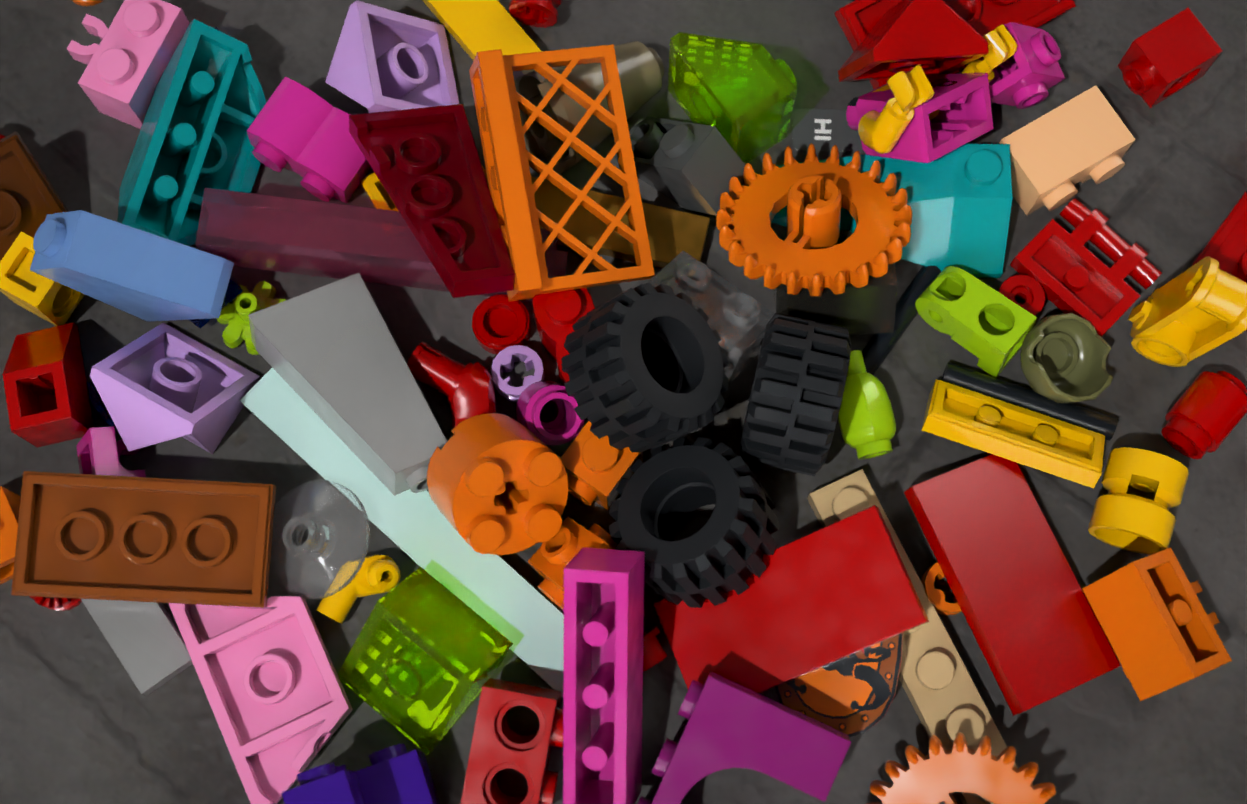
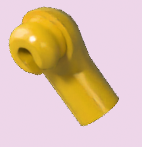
M379 554L345 562L339 568L316 611L343 624L357 598L385 593L395 589L401 578V571L391 557Z

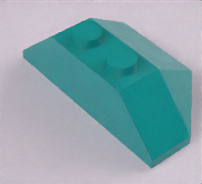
M196 19L190 22L153 93L120 186L117 222L187 246L197 244L241 224L261 164L252 154L255 147L250 143L247 129L267 103L261 84L251 65L253 60L246 43Z

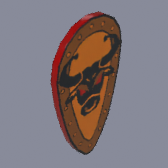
M903 633L776 686L775 689L779 702L837 729L849 737L867 732L885 717L896 695L902 661Z

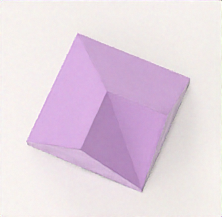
M357 0L349 6L325 81L327 84L366 107L369 113L459 104L444 25Z
M164 322L92 366L90 378L128 451L183 437L211 454L214 453L244 405L239 400L260 378L259 375Z

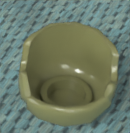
M1073 313L1043 317L1025 336L1020 354L1021 369L1033 391L1054 402L1072 403L1094 400L1111 385L1113 376L1106 370V359L1111 346L1097 334L1091 322Z

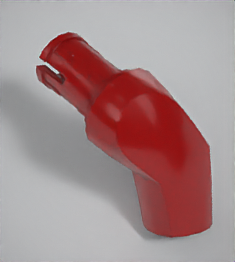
M421 342L415 348L407 365L414 379L429 385L448 397V403L451 404L452 429L462 421L473 416L496 413V397L492 375L478 361L474 364L464 365L442 354V352L431 347L426 342Z

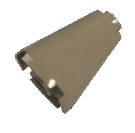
M639 41L614 45L627 119L661 90L662 78L664 76V66L658 53L653 48L646 47ZM601 63L576 65L566 78L593 100L597 98L605 87ZM567 66L551 68H553L559 74H562V72ZM534 69L513 71L516 91L537 107L553 84ZM560 89L557 90L543 109L544 113L569 132H572L587 111ZM605 96L600 105L609 111L607 97ZM520 110L523 126L530 116ZM592 114L576 137L594 149L613 133V130ZM534 121L524 135L526 150L534 156L542 153L549 162L564 143L536 121ZM568 147L553 167V170L560 175L573 168L584 157L571 147Z

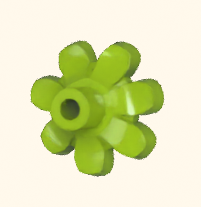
M260 281L254 287L253 292H250L243 285H238L231 290L233 303H223L220 316L216 318L220 324H228L223 331L222 337L225 345L229 348H237L245 340L248 353L260 355L252 343L248 315L286 300L273 299L276 289L270 283Z

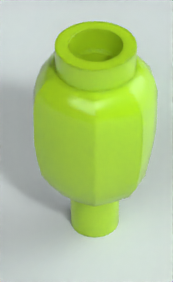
M854 350L850 354L838 422L845 443L851 448L856 449L858 460L875 458L893 452L890 440L896 433V421L883 383L876 376L867 373L862 351Z

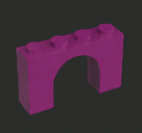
M710 671L705 684L692 680L677 714L688 719L686 727L678 743L666 738L651 773L662 778L653 801L641 796L637 804H680L687 792L699 780L711 773L729 768H746L759 771L825 802L849 749L851 740L847 734Z

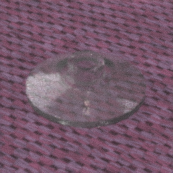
M314 480L296 486L279 500L274 508L269 575L281 590L291 596L316 600L336 594L354 579L365 561L370 541L368 516L359 498L341 484L327 480ZM308 528V538L302 544L304 532Z

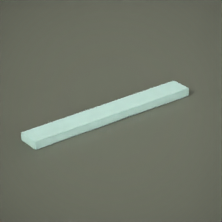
M271 368L239 401L554 690L562 691L561 697L563 698L564 614L500 556L476 552L439 511L427 490L413 493L409 489L394 496L288 383Z

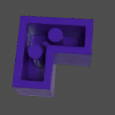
M405 743L393 745L370 754L369 759L372 766L358 771L347 770L346 765L335 767L334 762L306 770L296 775L299 783L298 787L281 792L284 804H440L424 752L419 750L407 752Z

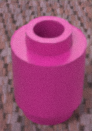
M538 381L529 385L521 393L516 406L519 423L526 426L542 442L548 445H561L574 439L581 431L585 420H581L574 410L578 406L574 395L568 396L565 386L553 381ZM551 400L555 407L553 415L547 420H540L543 406Z

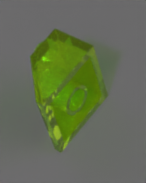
M682 32L670 38L668 91L693 123L715 126L745 164L787 137L798 88L795 75L781 58L774 60L765 47L757 43Z
M420 566L377 601L339 670L338 676L342 683L428 755L480 694L482 685L489 678L493 677L513 646V643Z

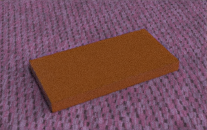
M23 471L11 595L267 608L276 486L258 483Z

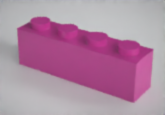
M583 547L564 568L563 804H635L642 791L645 552Z

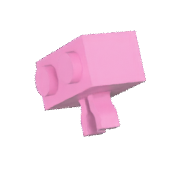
M124 0L109 28H107L102 20L86 14L82 21L83 26L89 34L99 36L101 43L99 45L93 43L89 46H83L71 40L67 47V51L74 60L88 65L78 84L98 111L139 129L142 127L155 88L190 24L182 8L162 0Z

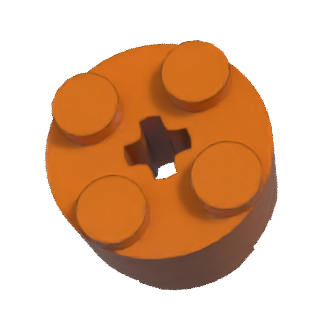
M488 413L476 415L462 421L451 431L454 435L446 442L442 449L437 446L430 458L427 471V486L432 501L461 537L476 552L493 555L514 554L526 550L538 542L544 543L552 540L561 529V516L567 503L569 490L567 472L558 455L526 426L504 414Z

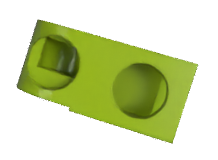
M955 266L945 267L915 301V307L926 323L941 333L949 334L952 340L979 358L977 366L994 378L998 377L1020 351L1025 336L1031 331L1037 319L1036 316L975 276Z

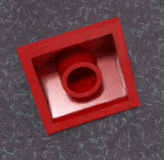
M902 0L886 11L838 70L839 82L888 79L901 71L907 74L919 64L926 75L948 74L989 54L988 41L943 0Z

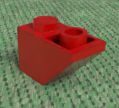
M73 322L16 335L2 374L11 432L37 448L82 438L89 428L94 427L78 326Z

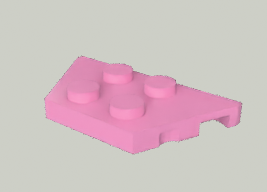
M271 596L267 598V608L168 603L250 804H278L282 799L281 792L290 789L297 780L296 775L306 769L353 710L306 600L298 596Z

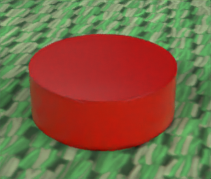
M500 294L486 298L477 306L472 317V328L477 342L484 350L495 355L508 346H524L530 336L531 323L526 307L519 300L509 302L508 295Z

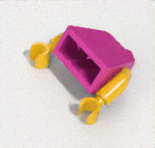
M1002 24L984 35L983 38L988 41L989 54L983 56L984 60L977 59L970 62L962 73L926 75L919 64L907 74L904 71L898 72L887 81V84L862 96L853 98L848 104L846 119L849 127L854 131H858L864 152L872 156L930 163L993 130L989 83L994 78L993 69L1017 52V44L1007 28Z

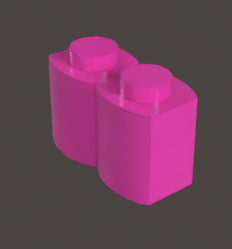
M284 77L247 129L250 143L255 147L252 154L256 159L276 172H281L285 167L303 177L300 182L301 185L309 193L325 202H329L334 197L341 202L347 203L361 183L360 180L366 176L371 168L349 132L350 114L333 107L307 87L287 77Z

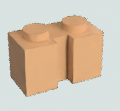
M1095 85L1004 137L999 144H1010L1012 195L1027 216L1044 205L1048 211H1053L1064 205L1078 193L1074 185L1080 181L1084 183L1092 178L1096 184H1099L1116 174L1124 167L1125 162L1122 160V157L1136 139Z

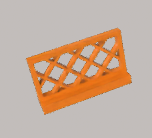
M614 44L502 55L501 49L478 51L469 69L489 190L515 272L514 290L507 291L509 302L531 299L538 294L646 280L654 277V267ZM601 63L605 87L595 100L566 79L576 65ZM567 66L562 72V74H559L557 71L551 68ZM534 69L553 84L537 107L516 91L513 71ZM558 89L587 110L572 132H569L543 112V109ZM605 96L607 97L609 111L600 105ZM520 110L530 116L523 126ZM592 114L613 130L615 144L605 158L576 137ZM534 121L564 142L548 165L526 150L524 135ZM568 147H571L597 167L582 190H579L553 170V167ZM616 153L619 169L610 163ZM529 167L540 174L533 185ZM603 172L623 187L625 202L615 216L587 196V193ZM545 179L574 200L558 223H555L536 208L534 193ZM579 204L608 225L591 249L563 229ZM626 212L630 227L620 221ZM540 226L550 232L544 242H542ZM613 230L633 244L637 266L617 269L597 254ZM555 238H558L584 258L573 275L548 277L544 253ZM590 263L601 270L583 273Z

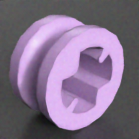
M508 346L500 351L493 360L491 373L495 388L508 401L518 402L521 393L529 385L538 381H545L541 358L534 350L527 346ZM521 361L525 363L526 371L532 368L535 370L534 376L524 377L523 386L515 387L512 386L510 377L503 380L502 376L503 372L513 370L514 362Z

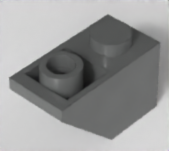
M647 116L629 132L637 177L684 209L716 216L718 210H720L721 194L723 192L729 193L730 178L735 176L741 185L744 184L745 163L715 126Z

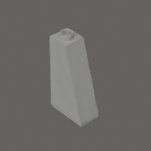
M360 273L353 274L248 315L252 343L256 351L394 496L409 489L413 493L428 489L427 471L430 458L437 446L442 449L447 440Z

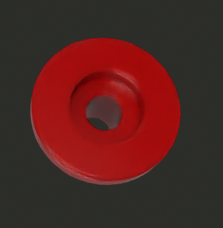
M1019 274L1009 277L1003 282L998 291L1034 316L1042 310L1045 304V292L1042 285L1028 275Z
M657 626L644 631L643 672L667 657L665 650L656 637L660 632Z

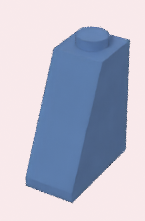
M83 210L46 215L45 221L39 226L34 236L33 248L35 254L30 271L147 322L219 318L234 262Z

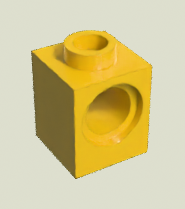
M21 231L0 261V291L17 305L55 326L64 325L85 294L30 271L35 254L33 248L34 238Z

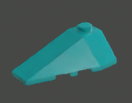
M964 144L930 163L867 154L861 155L860 173L869 171L872 163L875 160H879L881 164L879 183L885 182L888 175L894 173L897 178L896 193L900 188H904L907 191V205L912 208L913 216L912 224L910 225V242L903 247L901 259L925 267L936 266L941 272L947 266L959 267L976 278H1000L1002 276L1013 199L1010 144ZM853 156L840 157L839 165H847L851 162ZM827 159L819 160V162L824 163ZM787 206L774 216L772 223L787 227ZM843 207L841 208L840 237L838 242L841 240L845 241L854 233L856 228L855 219Z

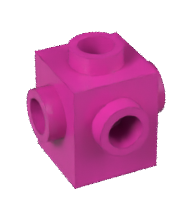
M1010 22L1004 26L1015 40L1017 52L993 69L994 78L989 83L991 103L1025 109L1046 99L1049 95L1048 89L1065 79L1058 60L1061 58V52L1055 39L1044 29Z

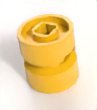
M1129 447L1114 448L1109 454L1101 482L1108 491V494L1096 499L1088 527L1089 533L1096 539L1111 546L1140 554L1152 555L1168 549L1176 523L1175 516L1169 509L1181 504L1189 475L1188 468L1181 462L1157 452Z

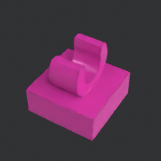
M114 427L89 428L76 445L80 474L146 477L145 470L137 469L131 471L121 465L119 459L121 455H134L140 449L128 451L122 439L116 442Z

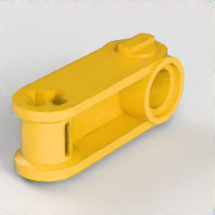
M1209 256L1203 258L1162 287L1155 289L1145 301L1132 309L1128 318L1129 321L1133 322L1130 336L1133 338L1131 342L1132 347L1140 355L1158 364L1170 367L1186 366L1188 362L1240 335L1247 329V282L1219 269V262Z

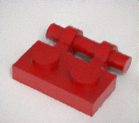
M1073 198L1059 215L1071 224L1075 230L1070 234L1052 219L1017 254L1010 266L1019 274L1028 275L1036 279L1042 285L1045 297L1064 314L1073 313L1091 322L1097 334L1102 337L1141 296L1124 279L1129 275L1147 290L1162 272L1145 258L1149 253L1138 243L1135 242L1131 246L1106 224L1109 218L1097 208L1090 211L1077 198ZM1089 241L1115 263L1111 268L1085 247Z

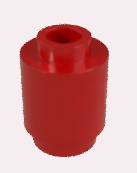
M1209 371L1201 372L1166 414L1165 419L1167 423L1161 430L1163 437L1173 448L1192 459H1201L1206 452H1215L1247 413L1246 386L1237 377L1225 371H1217L1216 373Z

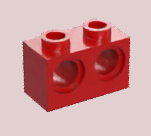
M489 678L482 685L460 804L554 803L559 772L549 771L548 767L552 746L563 748V709L559 708L562 691ZM515 706L531 708L538 716L539 731L529 736L515 733L508 723L507 715L509 709ZM504 769L519 771L527 780L528 792L519 797H511L504 794L497 785V773Z

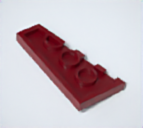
M463 104L349 115V132L453 298L513 291L515 272Z

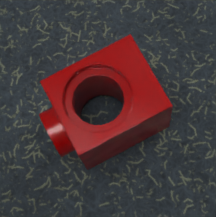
M1188 7L1135 39L1119 62L1118 67L1122 71L1127 87L1133 93L1140 95L1147 105L1152 108L1203 77L1223 50Z

